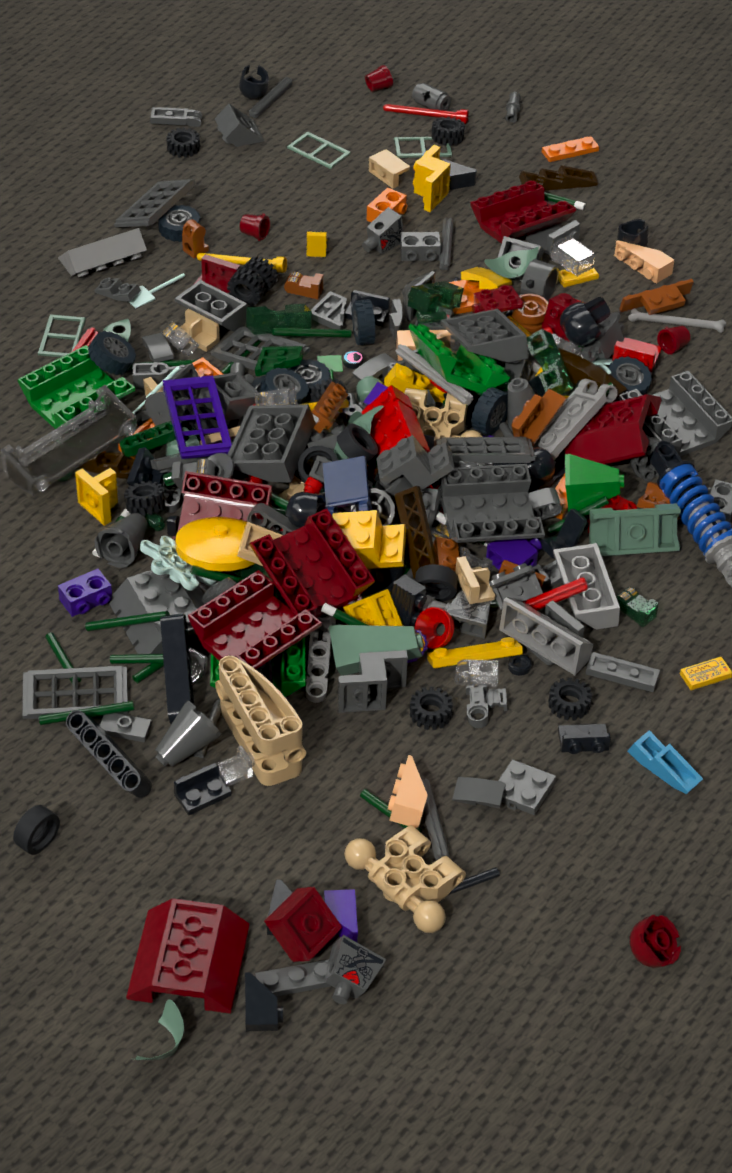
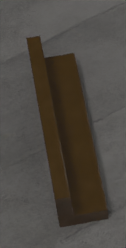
M414 486L394 494L401 524H405L406 527L405 543L414 579L416 571L420 567L430 564L438 565L420 486Z

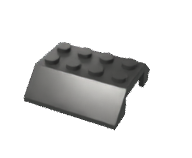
M152 570L128 577L113 593L112 596L114 598L109 605L117 618L168 611L170 615L185 613L189 637L195 635L196 632L188 619V615L204 605L201 601L204 593L199 585L192 591L187 590L181 583L171 580L169 574L157 575ZM160 621L122 626L132 645L136 646L137 654H163Z

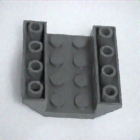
M685 371L671 376L669 389L653 394L654 396L661 397L660 408L657 414L646 416L643 424L655 439L670 442L675 447L679 456H683L716 444L732 427V416L689 371ZM637 389L620 394L619 399L626 400L642 396V394Z
M527 464L459 467L441 478V503L449 538L460 543L544 537L545 533L541 517H534L528 494L531 479Z

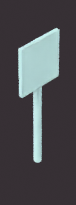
M182 273L150 291L140 286L141 291L132 301L128 302L135 308L155 300L152 293L185 277V274Z
M596 359L592 362L595 365H601L607 374H611L606 365H610L613 362L612 359Z
M177 366L164 380H170L180 370V367ZM162 381L158 386H156V387L146 396V398H147L149 395L154 394V393H156L159 389H161V388L163 387V381ZM145 400L128 416V418H131L145 405Z

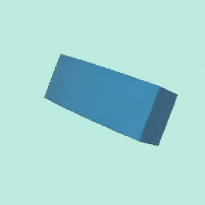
M650 730L639 738L627 751L641 765L673 788L685 794L703 780L671 744L665 747Z

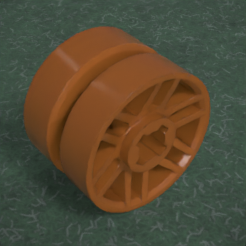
M536 294L520 295L523 307L513 309L512 318L530 334L537 335L545 319L548 301Z

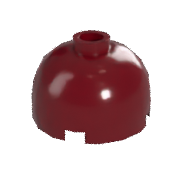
M651 915L645 917L631 931V951L636 960L642 965L651 968L665 967L673 964L679 958L681 946L677 947L676 938H679V933L666 916Z

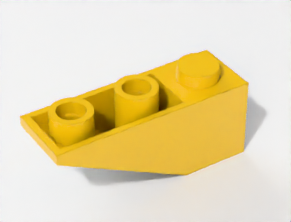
M396 363L384 378L385 386L393 385L403 393H405L406 388L429 389L435 402L443 403V400H445L444 392L436 388L427 376L421 375L401 364Z

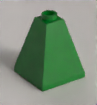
M565 454V487L568 511L573 508L579 511L604 496L608 500L619 495L620 488L625 487L624 475H619V469L571 454Z

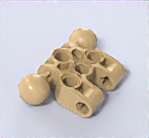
M406 388L405 394L410 399L413 407L412 410H414L422 432L424 435L434 437V446L437 445L436 440L441 439V437H483L474 430L466 431L461 436H457L465 429L468 405L462 404L447 393L443 409L437 407L427 408V390ZM431 418H437L436 421H429ZM452 420L458 421V423L451 424L449 422Z
M412 825L386 841L385 857L380 861L376 859V850L372 842L362 838L350 841L344 853L349 866L357 870L366 869L369 872L368 878L383 891V895L387 900L397 903L404 911L410 909L414 913V922L419 930L425 933H434L441 929L445 923L446 915L443 907L438 902L464 880L466 875L464 870L448 856L440 858L431 865L425 864L422 856L429 850L431 841Z

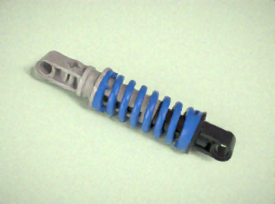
M661 441L657 444L650 458L651 465L659 474L657 486L670 499V504L676 503L681 509L679 516L682 523L687 526L688 532L693 535V540L699 544V549L704 553L706 562L708 564H717V569L724 575L725 580L732 588V524L725 521L726 515L723 512H719L720 506L717 503H713L714 497L708 494V488L702 485V479L696 476L698 473L694 464L691 461H683L670 442Z

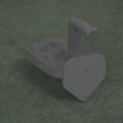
M193 363L185 365L170 380L199 377ZM201 388L193 389L195 399H199ZM164 389L163 392L151 394L145 399L146 409L136 412L122 424L124 432H133L134 427L139 422L150 418L155 426L171 421ZM188 390L173 391L175 401L191 400ZM192 404L176 406L179 416L189 415L193 408Z

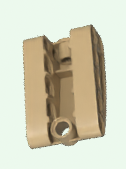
M234 656L223 657L219 661L220 680L215 682L216 691L220 698L221 713L258 780L263 785L271 786L299 776L302 772V759L306 756V750L302 745V721L283 694L253 667Z

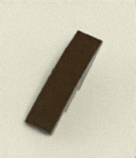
M560 165L558 171L541 168L539 174L521 171L519 175L521 185L527 181H536L547 191L592 187L598 184L593 171Z
M558 348L546 357L575 385L583 379L595 381L599 389L601 385L612 382L617 389L616 399L627 390L613 376L574 353Z
M103 446L65 447L58 462L68 467L84 469L85 471L97 474L111 468L116 472V478L128 479L135 459H127L123 452L106 453Z

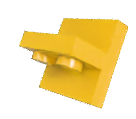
M109 468L99 475L92 477L84 469L76 471L78 503L104 526L111 522L110 509L118 503L116 472Z

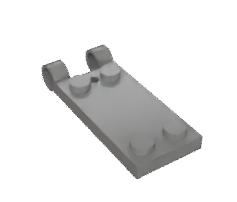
M589 379L581 380L578 387L566 399V402L534 444L533 448L542 447L551 454L553 460H555L587 422L599 412V409L605 402H613L616 399V387L603 384L598 389L595 381ZM589 384V390L586 392V387ZM609 389V394L606 397V391Z

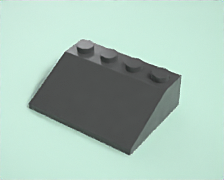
M499 309L441 320V325L469 352L510 363H518L522 359L528 358L526 334Z
M309 404L249 406L228 452V456L233 460L234 470L269 482H292L298 467L299 458L304 452L315 426Z

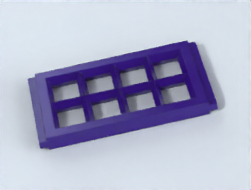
M213 375L163 380V389L181 459L206 457L217 453L228 454L232 443ZM208 388L210 398L195 399L193 389ZM188 390L191 400L175 401L173 391ZM212 402L214 413H198L196 404ZM192 404L195 415H178L176 406ZM216 417L219 428H202L200 419ZM196 419L199 430H182L180 421ZM220 432L223 443H206L204 434ZM200 435L202 445L187 447L184 436Z

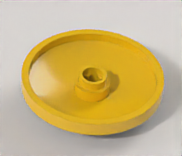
M229 517L203 518L186 524L176 534V552L183 561L192 566L202 567L211 571H234L255 564L237 556L247 524L246 521Z

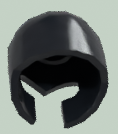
M248 65L242 71L239 89L246 98L257 100L267 92L269 76L267 71L258 65L257 74L261 76V80H257L253 76L244 78L249 73L250 65Z
M634 219L620 224L617 241L647 247L649 225L645 228V220Z
M309 492L294 494L289 499L286 508L288 520L296 527L301 528L305 526L307 518L316 513L317 503H325L324 497Z

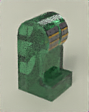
M628 587L616 596L620 610L641 627H645L657 617L659 603L654 599L648 601L643 596H640L634 588Z

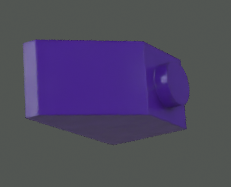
M355 889L324 890V902L342 926L336 934L340 937L344 935L357 942L358 927Z

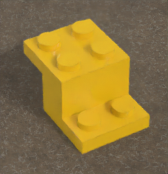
M436 145L427 150L415 162L413 168L415 171V178L413 180L414 193L423 196L424 210L431 212L449 194L451 164L440 160V147Z
M377 510L333 513L334 520L367 569L404 566L405 524L382 526Z

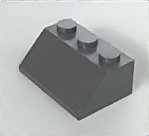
M201 280L175 298V302L233 332L247 323V303Z

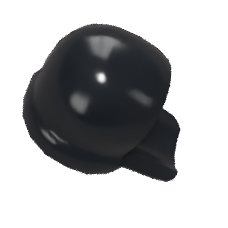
M597 297L587 303L577 302L562 312L560 326L572 344L584 346L592 343L601 335L597 325L608 318L611 311L603 297Z
M542 447L533 448L535 461H531V463H518L527 464L531 479L528 493L551 488L555 479L565 474V468L559 466L553 460L551 454Z

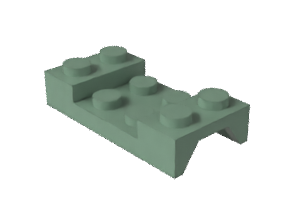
M676 503L655 505V508L613 511L612 508L590 509L589 544L597 543L601 556L680 551L677 537V517L680 515L681 509Z

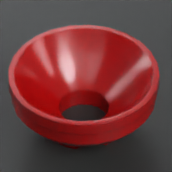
M430 607L422 611L418 616L415 630H420L426 636V640L429 642L427 648L437 649L444 647L451 640L454 632V623L447 611L438 607ZM440 623H443L445 632L443 635L438 636L436 628Z

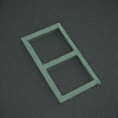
M306 132L287 146L288 149L329 169H332L351 154L350 151L310 132ZM308 136L323 143L322 146L311 154L294 146ZM327 146L344 153L331 164L314 157Z
M394 137L397 157H422L426 152L424 140H433L432 137ZM399 140H420L422 153L401 154ZM446 143L447 153H440V157H452L449 144Z
M50 314L38 355L63 357L69 354L44 351L47 338L75 340L73 350L80 340L86 318ZM53 319L79 321L77 334L49 333Z

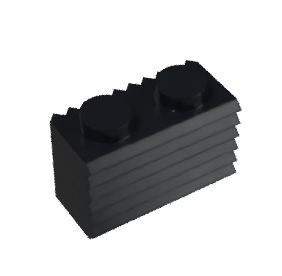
M406 575L394 581L391 598L402 625L415 626L416 620L427 600L425 595L427 588Z

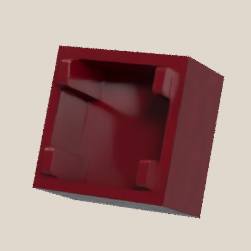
M315 887L297 888L264 920L267 927L293 962L310 961L342 928Z

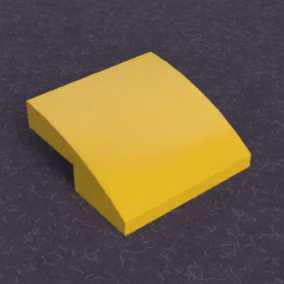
M474 267L461 272V280L479 281V289H495L503 285H512L510 279L500 276L490 269Z
M388 589L343 607L346 614L370 626H403Z

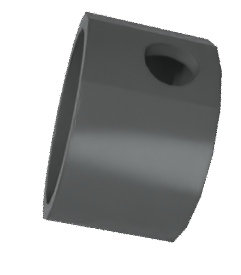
M533 259L524 273L521 295L536 294L548 300L556 288L559 276L558 266Z

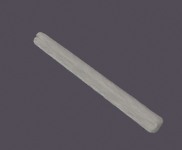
M402 344L397 346V355L462 404H471L473 396L461 386L447 382L426 360L407 346Z

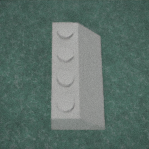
M137 228L68 250L59 256L58 259L71 276L77 274L79 278L88 275V271L95 269L96 272L107 268L106 265L110 263L116 266L124 263L126 258L130 257L131 260L142 257L141 253L147 249L141 232Z
M597 543L553 550L564 585L582 577L588 583V590L569 597L575 618L596 630L618 626L620 607Z
M509 597L504 599L500 631L573 675H576L590 660L593 644L587 639L580 637L567 627L558 624L518 599Z

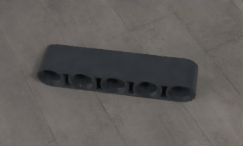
M185 613L160 617L167 710L170 724H172L187 701L194 704L188 626Z
M80 710L72 711L67 716V728L124 790L139 798L146 797L150 793L152 788L150 779L94 719Z

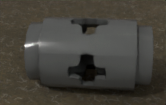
M418 83L413 89L412 98L415 102L422 106H427L429 109L447 111L451 104V97L447 92L429 84Z

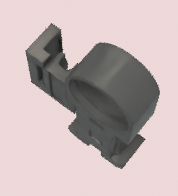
M480 684L476 688H474V685L466 686V695H470V704H467V718L471 726L483 728L489 723L488 707L492 708L493 706L494 708L495 705H499V707H504V711H507L506 688L490 689L487 692L485 684ZM477 713H481L484 715V717L479 720L472 718V716Z

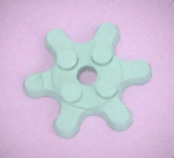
M161 536L160 546L148 540L141 541L140 550L155 559L151 564V570L155 574H169L171 580L181 583L185 589L191 591L199 585L198 581L209 586L217 582L216 580L191 574L192 565L186 563L178 556L175 549V541L172 538Z

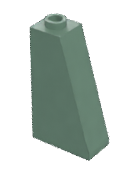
M329 626L335 665L341 676L359 672L360 653L407 650L408 660L422 657L423 638L421 634L416 633L414 626Z

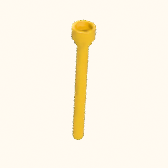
M197 254V259L200 261L206 254L240 265H245L251 259L249 257L218 254ZM277 256L273 260L267 259L269 260V265L271 263L274 265L272 269H276L277 272L281 273L286 272V257Z

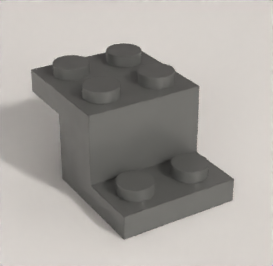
M413 435L401 439L396 446L390 450L383 451L377 457L379 479L384 486L403 474L413 487L420 486V489L423 490L455 469L451 448L446 442L434 446L427 453Z
M407 650L360 653L359 675L339 676V713L386 710L387 688L406 687Z

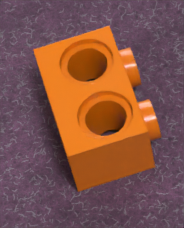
M387 187L367 206V221L372 222L388 207L399 215L404 214L407 210V195Z

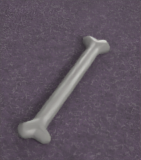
M635 308L631 310V314L628 317L631 322L643 320L715 329L719 333L724 332L723 327L726 326V322L723 319L709 321L658 314L649 315L648 313L639 312Z

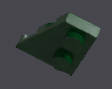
M303 346L263 347L255 367L256 377L266 375L271 369L290 368L300 365L304 354Z

